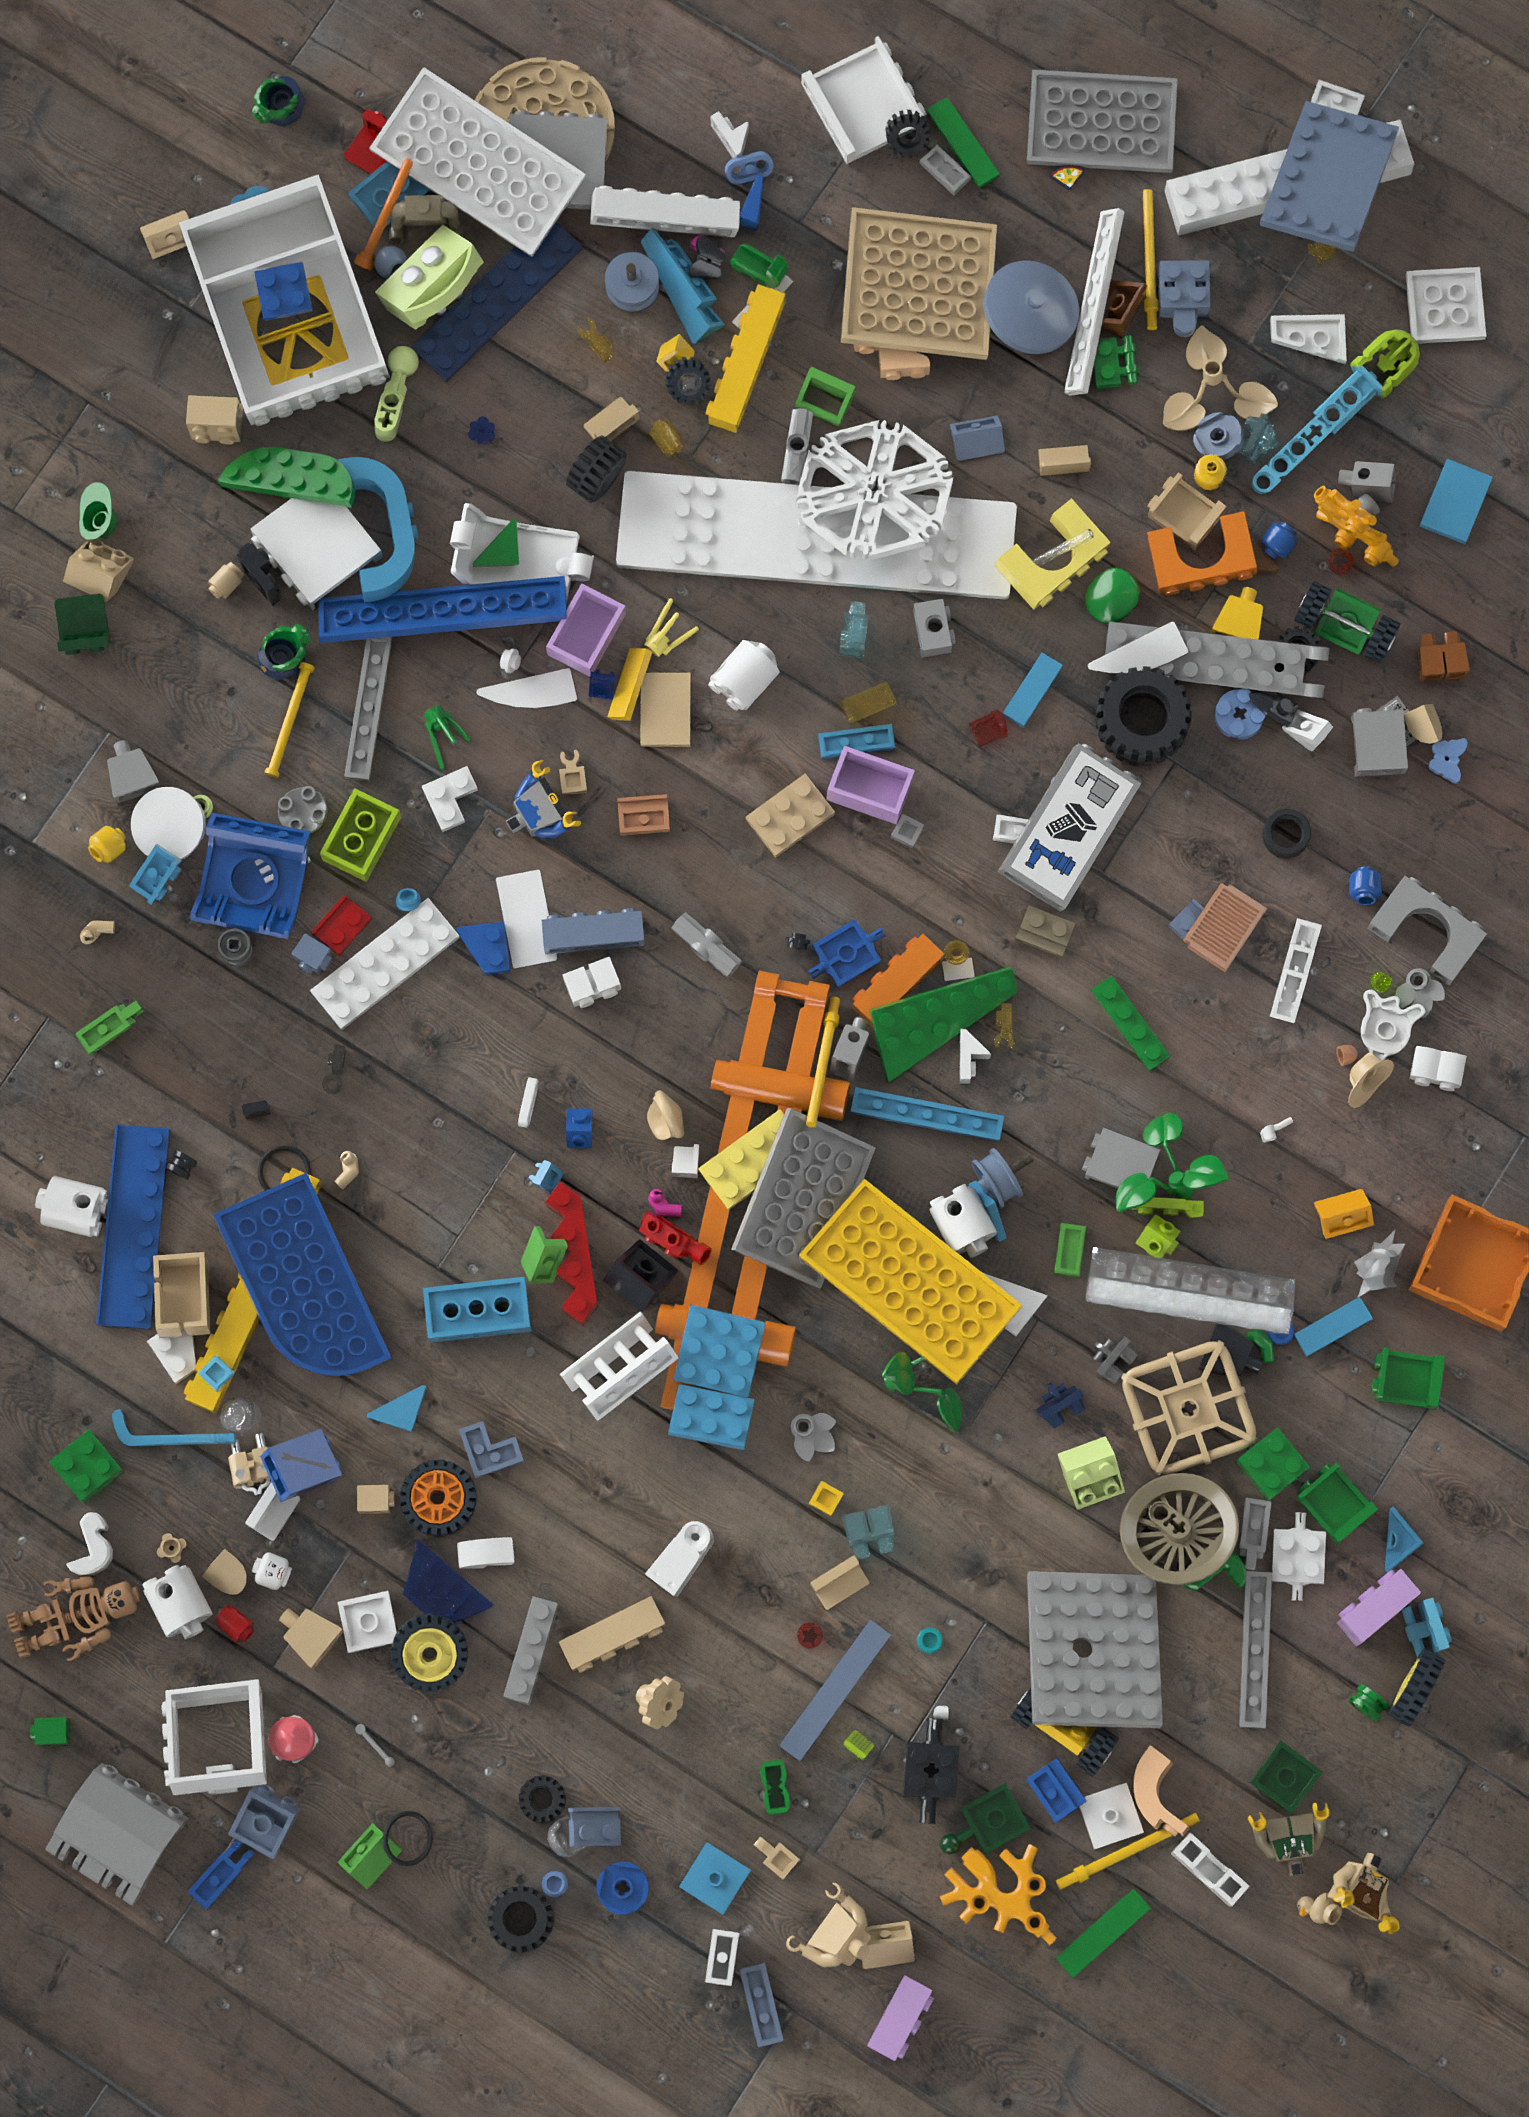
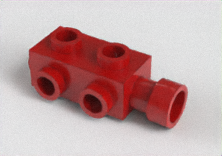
M650 1211L646 1212L642 1217V1225L638 1231L646 1235L644 1239L655 1246L660 1244L666 1248L664 1252L669 1256L678 1259V1257H689L690 1255L691 1259L699 1265H703L710 1257L711 1247L703 1242L698 1243V1240L690 1233L683 1231L671 1221Z

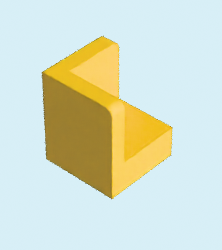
M678 334L660 347L657 363L665 371L669 372V365L674 366L676 359L679 362L682 361V357L690 360V357L694 356L695 351Z

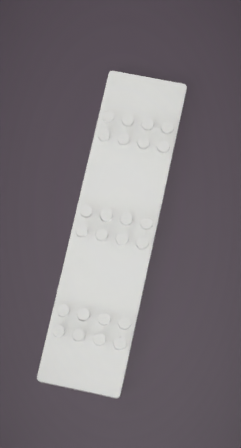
M627 471L624 475L616 564L619 568L992 599H1008L1010 595V582L995 567L998 558L1014 546L1017 506L1013 502L949 497L942 530L939 528L938 535L931 531L926 532L931 536L929 543L925 542V546L870 560L872 551H869L868 558L863 560V551H856L852 558L850 557L849 547L845 555L804 523V519L801 518V511L808 508L797 507L796 497L799 485ZM811 486L810 491L813 493L831 487ZM871 491L872 499L877 491ZM905 495L906 498L928 515L935 513L939 496ZM857 508L826 516L823 518L822 523L840 538H848L851 534ZM882 513L876 543L880 546H886L907 540L909 537L908 532Z

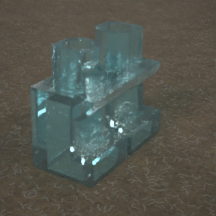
M852 601L849 613L844 612V631L841 630L839 655L864 658L869 615H865V603Z
M889 1505L866 1510L871 1533L868 1530L864 1510L841 1516L849 1548L853 1549L857 1560L870 1557L868 1544L873 1542L878 1543L880 1555L894 1551L893 1538L895 1533Z

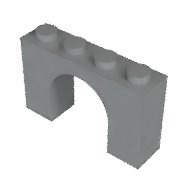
M1404 876L1374 916L1367 929L1388 943L1403 921L1408 917L1420 913L1436 917L1446 929L1447 945L1429 970V973L1450 986L1484 940L1487 933L1484 932V928L1475 921L1470 922L1464 918V914L1454 906L1449 907L1442 902L1443 899L1434 892L1429 893L1423 889V885L1417 879Z

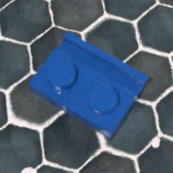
M1058 1758L1026 1779L1055 1823L1087 1802Z

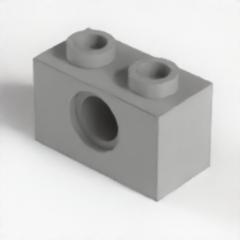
M943 599L914 603L913 613L922 658L951 653L952 644H956L954 630H949L947 622L951 620L949 606H944ZM936 623L942 629L938 632H933L928 626Z

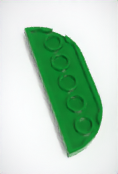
M260 447L241 455L225 468L218 480L220 486L225 488L351 508L355 499L354 482L348 470L340 461L328 455L279 447Z

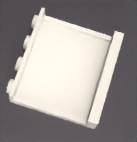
M879 36L875 38L874 45L815 74H812L810 70L802 74V86L846 164L888 144L885 127H888L887 122L889 119L893 121L892 115L900 116L899 111L903 110L904 114H907L908 109L912 110V114L917 111L920 113V117L922 115L926 116L920 102L916 103L913 97L914 91L909 82H904L900 65L892 61L890 57L892 53L886 42L882 43ZM913 127L902 129L899 132V138L916 129Z
M291 498L251 528L253 534L251 540L257 549L261 547L265 550L270 558L269 562L274 569L278 567L283 573L281 578L289 588L293 586L298 592L295 595L303 606L308 604L312 610L315 609L314 603L373 560L374 563H377L383 558L381 549L348 508L344 506Z

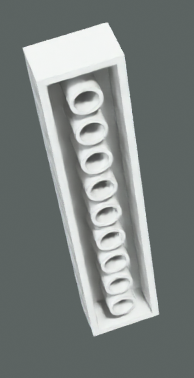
M1401 120L1388 123L1398 126L1399 132L1380 183L1411 175L1414 161ZM1287 149L1167 180L1164 192L1178 236L1263 214Z

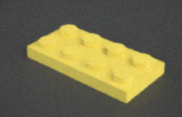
M781 1110L775 1112L698 1168L728 1211L754 1192L784 1117Z

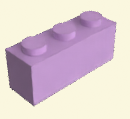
M904 1975L867 2046L893 2061L897 2057L902 2059L909 2047V2044L905 2043L909 2034L915 2035L922 2022L918 2020L921 2011L927 2012L934 1997L930 1996L932 1990Z

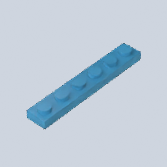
M855 1087L850 1111L851 1114L995 1142L1000 1141L1004 1116L858 1087Z

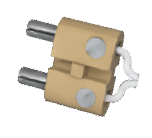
M263 1433L255 1435L257 1448L252 1449V1452L246 1453V1451L241 1452L239 1440L236 1439V1443L230 1444L233 1455L228 1457L234 1488L253 1491L255 1495L261 1494L262 1489L271 1482L260 1457L261 1454L270 1448L266 1447ZM260 1482L262 1485L258 1488V1491L251 1487L254 1486V1483Z

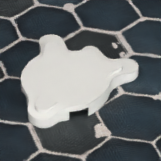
M1367 990L1363 995L1367 1011L1362 1020L1361 1038L1369 1053H1372L1382 1061L1400 1052L1407 1045L1411 1036V1028L1417 1020L1424 1016L1425 1008L1421 1004H1415L1402 1010L1399 1007L1400 999L1397 996L1382 999L1374 990Z

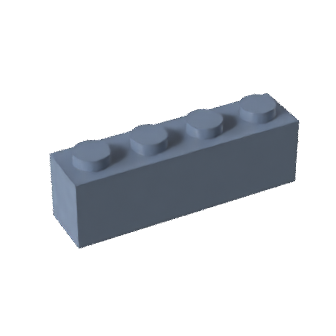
M635 908L623 909L622 913H612V911L603 910L598 911L597 915L588 916L582 912L574 913L572 917L562 918L561 915L547 916V919L541 920L545 954L645 946L642 911H637Z

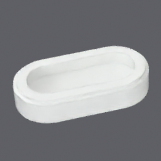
M529 1077L527 1080L518 1120V1126L527 1128L530 1125L538 1091V1079Z

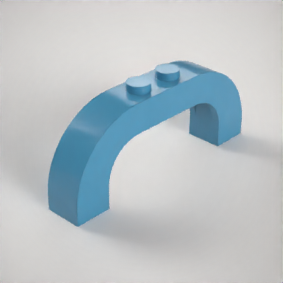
M363 457L338 459L348 470L354 482L355 490L364 489L375 492L383 499L387 508L394 545L393 555L381 566L359 570L364 603L381 600L402 588L414 568V540L418 539L416 524L411 525L410 518L414 517L412 502L407 503L401 481L386 465Z

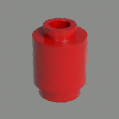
M227 1605L215 1619L219 1624L218 1627L236 1643L241 1640L246 1642L254 1632L252 1629L254 1623L235 1607L231 1608Z

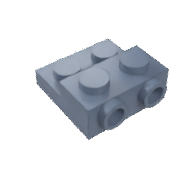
M265 1784L255 1785L250 1789L228 1835L274 1859L301 1809L296 1807L297 1803L292 1798L284 1796L281 1799L274 1795V1790L270 1786Z

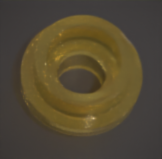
M959 940L951 941L944 948V957L949 963L960 965L969 957L968 946ZM958 950L961 952V955L956 957L952 955V952Z

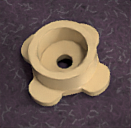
M170 1533L164 1534L160 1548L157 1549V1555L160 1558L167 1557L173 1563H177L181 1560L180 1554L187 1545L186 1541L183 1538L176 1539ZM170 1546H174L172 1551L169 1549Z

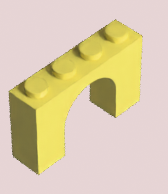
M1072 498L1055 511L1050 519V522L1063 535L1071 547L1072 559L1066 567L1054 571L1042 569L1026 555L1018 544H1015L998 558L995 567L1033 610L1039 605L1042 607L1046 606L1054 598L1052 594L1057 590L1063 592L1072 583L1070 579L1076 574L1078 577H1081L1089 570V564L1093 560L1099 562L1108 554L1107 548L1111 542Z

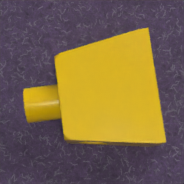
M1243 587L1240 598L1230 595L1213 625L1211 634L1259 639L1263 606L1254 602L1257 591L1249 587Z

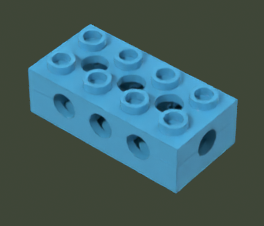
M525 1277L423 1288L427 1335L430 1343L531 1332ZM500 1302L509 1303V1308L505 1312L497 1311L496 1306ZM479 1304L484 1307L483 1312L479 1315L471 1313V1309L475 1305ZM451 1307L459 1310L458 1314L453 1318L445 1316L446 1311Z

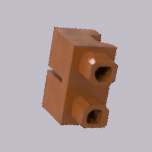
M1457 631L1444 633V644L1436 645L1435 634H1423L1421 636L1420 648L1417 653L1420 682L1442 680L1443 677L1444 680L1467 677L1470 669L1465 642L1461 643Z

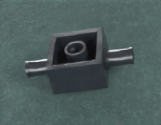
M927 1718L926 1741H923V1743L907 1742L903 1796L919 1797L921 1799L919 1823L926 1824L927 1813H929L928 1824H936L937 1801L939 1799H956L959 1746L943 1745L944 1743H941L943 1719L936 1718V1727L933 1729L934 1718ZM929 1764H933L934 1769L938 1770V1773L934 1774L933 1778H929L928 1773L924 1772V1769L928 1768Z

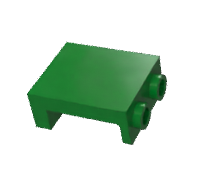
M1384 1347L1381 1353L1376 1354L1374 1367L1379 1370L1378 1377L1373 1378L1371 1393L1375 1394L1374 1401L1436 1410L1439 1407L1445 1356L1434 1355L1430 1357L1392 1351Z
M1328 1463L1317 1472L1320 1477L1312 1483L1309 1479L1298 1489L1300 1494L1296 1499L1337 1545L1376 1512L1378 1508L1372 1501L1370 1503L1340 1470L1338 1463H1335L1333 1466Z

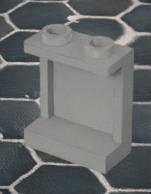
M1385 707L1381 709L1382 711L1372 712L1370 708H1362L1353 713L1351 723H1353L1356 755L1355 777L1406 773L1408 763L1403 710H1397L1396 707Z
M1103 1128L1101 1134H1095L1091 1147L1095 1148L1092 1158L1087 1156L1082 1168L1083 1171H1086L1084 1178L1087 1180L1092 1178L1115 1188H1119L1126 1178L1136 1173H1144L1149 1179L1160 1149Z

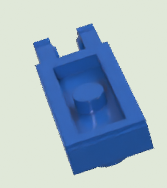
M236 1840L188 1890V1893L206 1910L243 1871L242 1868L255 1855L253 1850H249L237 1864L230 1859L242 1847L243 1842Z

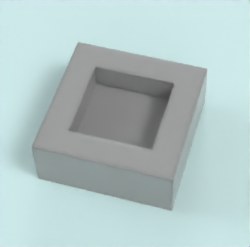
M902 814L891 834V838L914 848L925 825Z

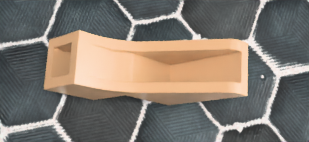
M853 344L854 352L861 354H871L878 350L881 378H886L887 380H897L903 376L922 378L930 373L929 358L915 351Z

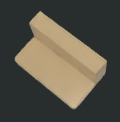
M185 210L140 228L152 259L187 246L179 222L189 219Z
M619 397L586 422L584 429L593 439L602 435L612 441L639 420V411L633 404L629 406L622 397Z
M1087 445L1038 449L1041 476L1090 471L1091 458L1088 455Z
M854 1555L810 1582L811 1587L826 1610L831 1609L869 1585V1580L860 1568V1564Z
M909 1921L866 1928L871 1935V1939L866 1944L870 1949L869 1954L866 1958L862 1959L864 1969L915 1961Z

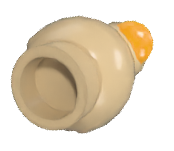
M1329 1893L1321 1894L1315 1901L1309 1896H1304L1299 1899L1297 1904L1300 1916L1304 1917L1310 1914L1313 1922L1318 1924L1328 1923L1329 1925H1334L1338 1922L1342 1915V1908L1337 1902L1327 1897Z

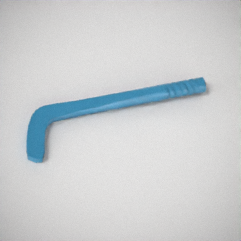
M115 1410L112 1413L116 1433L123 1444L128 1446L236 1443L235 1433L133 1436L127 1428L122 1410Z

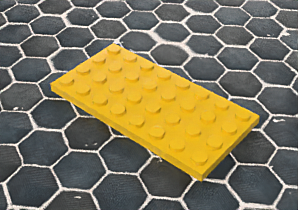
M865 1179L799 1255L800 1259L955 1384L960 1382L1022 1308L1021 1303Z

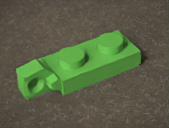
M137 1001L127 1007L124 1004L118 1007L116 1005L79 1030L75 1035L91 1056L129 1030L136 1023L134 1018L143 1013L144 1010Z

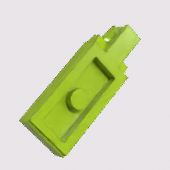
M1153 1197L1148 1203L1132 1208V1210H1138V1214L1152 1215L1153 1211H1163L1165 1216H1178L1179 1212H1183L1189 1218H1201L1204 1212V1201Z

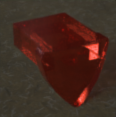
M994 710L990 714L970 722L968 725L979 747L1001 737L1002 739L1008 737L1004 715L999 710Z

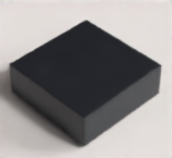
M265 1100L243 1104L242 1106L243 1115L246 1119L271 1114L269 1104Z

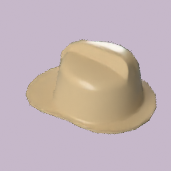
M1367 1053L1352 1067L1350 1081L1353 1089L1348 1101L1351 1107L1356 1108L1363 1105L1390 1076L1394 1068L1391 1060L1381 1061L1372 1053Z

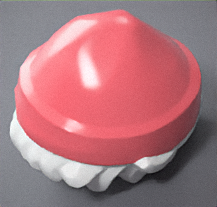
M296 1715L285 1718L281 1717L271 1727L268 1736L270 1749L276 1755L277 1760L292 1761L293 1763H298L309 1755L319 1741L312 1726L306 1720Z

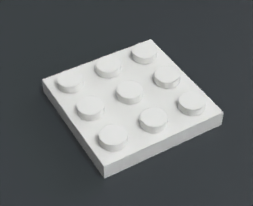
M1480 267L1406 272L1411 335L1418 344L1485 340L1486 328Z

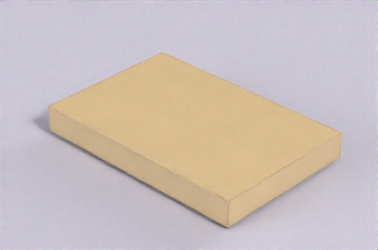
M691 673L645 674L641 686V747H690Z

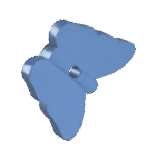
M1462 738L1450 740L1449 742L1444 740L1434 743L1432 746L1434 757L1430 761L1428 768L1453 784H1457L1461 778L1457 765L1460 761L1459 757L1466 750L1467 740Z

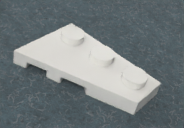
M1344 314L1271 316L1272 343L1346 364Z
M983 1273L1022 1304L1020 1311L1005 1327L1010 1333L1017 1336L1047 1298V1295Z

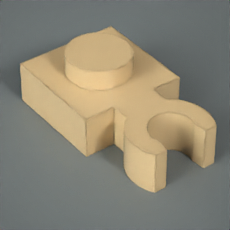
M574 750L575 757L571 761L566 760L564 752L560 754L561 762L566 767V769H559L563 796L587 793L584 766L576 767L580 760L577 750Z

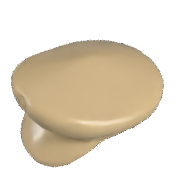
M656 1091L653 1103L647 1113L648 1123L653 1134L659 1140H666L670 1137L682 1138L684 1136V1126L681 1108L663 1091Z

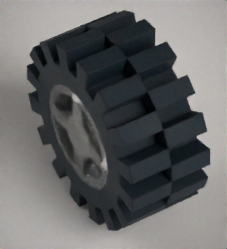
M682 357L680 362L676 359L674 361L675 365L672 366L670 364L668 367L669 372L666 371L665 373L667 389L674 400L677 399L678 403L682 404V402H685L686 405H690V402L693 401L694 404H697V399L701 398L703 400L705 398L704 394H708L710 391L708 388L711 386L710 374L705 365L700 360L696 361L694 357H690V360Z

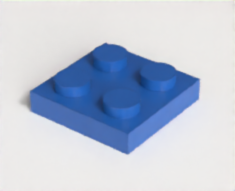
M303 262L254 271L264 321L313 311Z

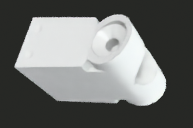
M699 1521L685 1524L645 1575L673 1596L678 1597L714 1543L712 1530Z

